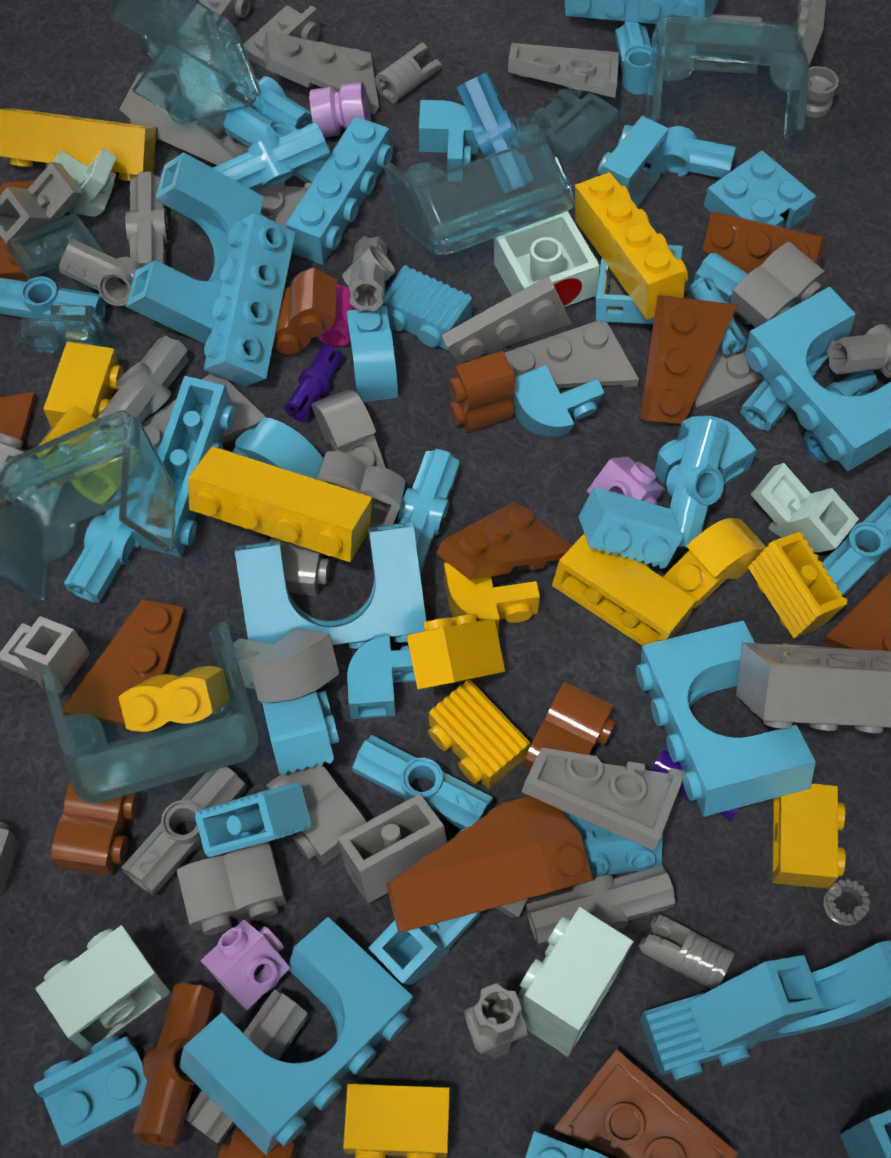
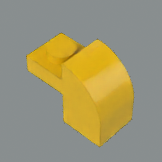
M726 518L713 524L694 538L686 546L689 551L663 577L672 584L680 586L689 595L697 599L694 606L696 608L726 579H738L749 570L747 566L752 564L751 562L764 551L766 546L741 519Z
M444 563L445 589L449 608L454 617L475 613L477 621L495 619L497 633L499 634L500 619H506L509 623H520L530 619L532 614H538L540 595L537 581L493 588L491 577L469 580L449 563Z

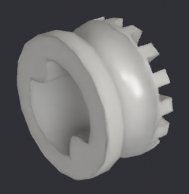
M839 880L825 894L823 906L826 914L835 923L844 926L854 925L862 920L870 909L869 894L865 892L863 885H858V882L855 880ZM842 891L853 894L858 901L859 906L854 907L851 910V914L845 915L844 912H839L840 909H837L836 903H834V900L839 899Z

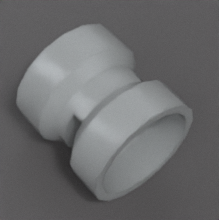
M814 66L807 69L802 75L800 90L796 96L795 104L797 109L808 117L815 118L826 115L831 110L833 96L837 91L839 83L837 74L823 66Z

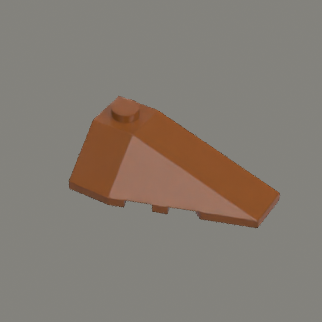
M529 796L497 805L487 815L473 825L464 828L455 835L456 837L439 849L427 854L386 883L397 931L401 933L589 882L593 878L580 832L558 808Z

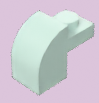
M102 148L89 166H86L63 151H59L52 162L61 163L83 192L67 212L94 217L104 211L115 184L116 174L111 169L117 157L116 155Z
M785 463L774 466L751 493V496L773 519V522L768 527L772 532L780 537L796 532L803 533V539L809 541L808 546L814 548L813 553L836 549L859 520L832 488L810 493Z

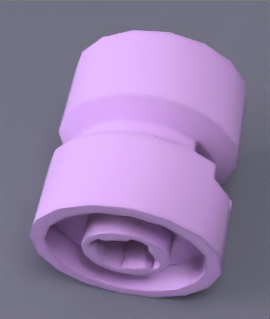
M363 82L341 85L339 92H336L332 86L310 90L313 123L317 122L324 138L339 136L342 129H347L355 116L371 122L369 100Z

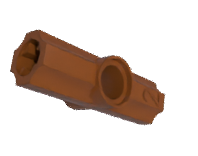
M184 982L174 986L159 1042L153 1045L144 1057L143 1072L147 1083L132 1133L136 1135V1139L145 1143L164 1147L178 1146L195 1084L180 1068L183 1047L211 1022L217 1000L214 996L215 992L202 985H192Z

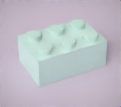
M579 907L572 920L565 916L560 919L548 939L549 946L545 951L546 957L543 963L538 959L533 962L520 984L522 989L518 995L522 1006L521 1013L527 1030L567 1057H569L619 974L633 943V940Z

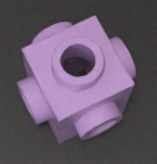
M630 457L610 458L587 492L590 494L592 489L597 487L659 505L656 500L664 491V488L655 481L656 475L649 467L640 462H634Z
M245 920L236 927L226 931L219 939L218 944L201 960L203 965L224 989L246 1010L263 994L270 992L278 984L279 979L290 969L288 964L278 954L284 948L279 939L266 926L257 931Z

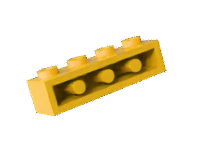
M15 108L0 109V156L10 158L11 165L32 167L33 161L45 162L47 167L61 150L89 166L102 148L117 156L111 171L119 172L118 179L130 181L137 176L138 172L153 173L157 127Z
M611 172L575 184L576 223L646 320L655 317L657 295L684 298V286L688 280V273L684 262L680 258H675L669 250L664 236L661 233L657 234L649 224L645 211L638 209L633 203L626 186L620 185Z
M211 446L188 477L189 510L347 562H351L368 534V528H370L373 497Z

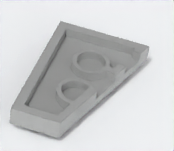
M512 43L508 72L521 77H530L615 98L619 52Z

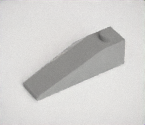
M179 65L138 73L119 109L130 119L131 124L157 127V139L216 165L247 153L249 148L225 132L223 124L227 114L223 111H218L217 113L209 104L212 99L209 92Z

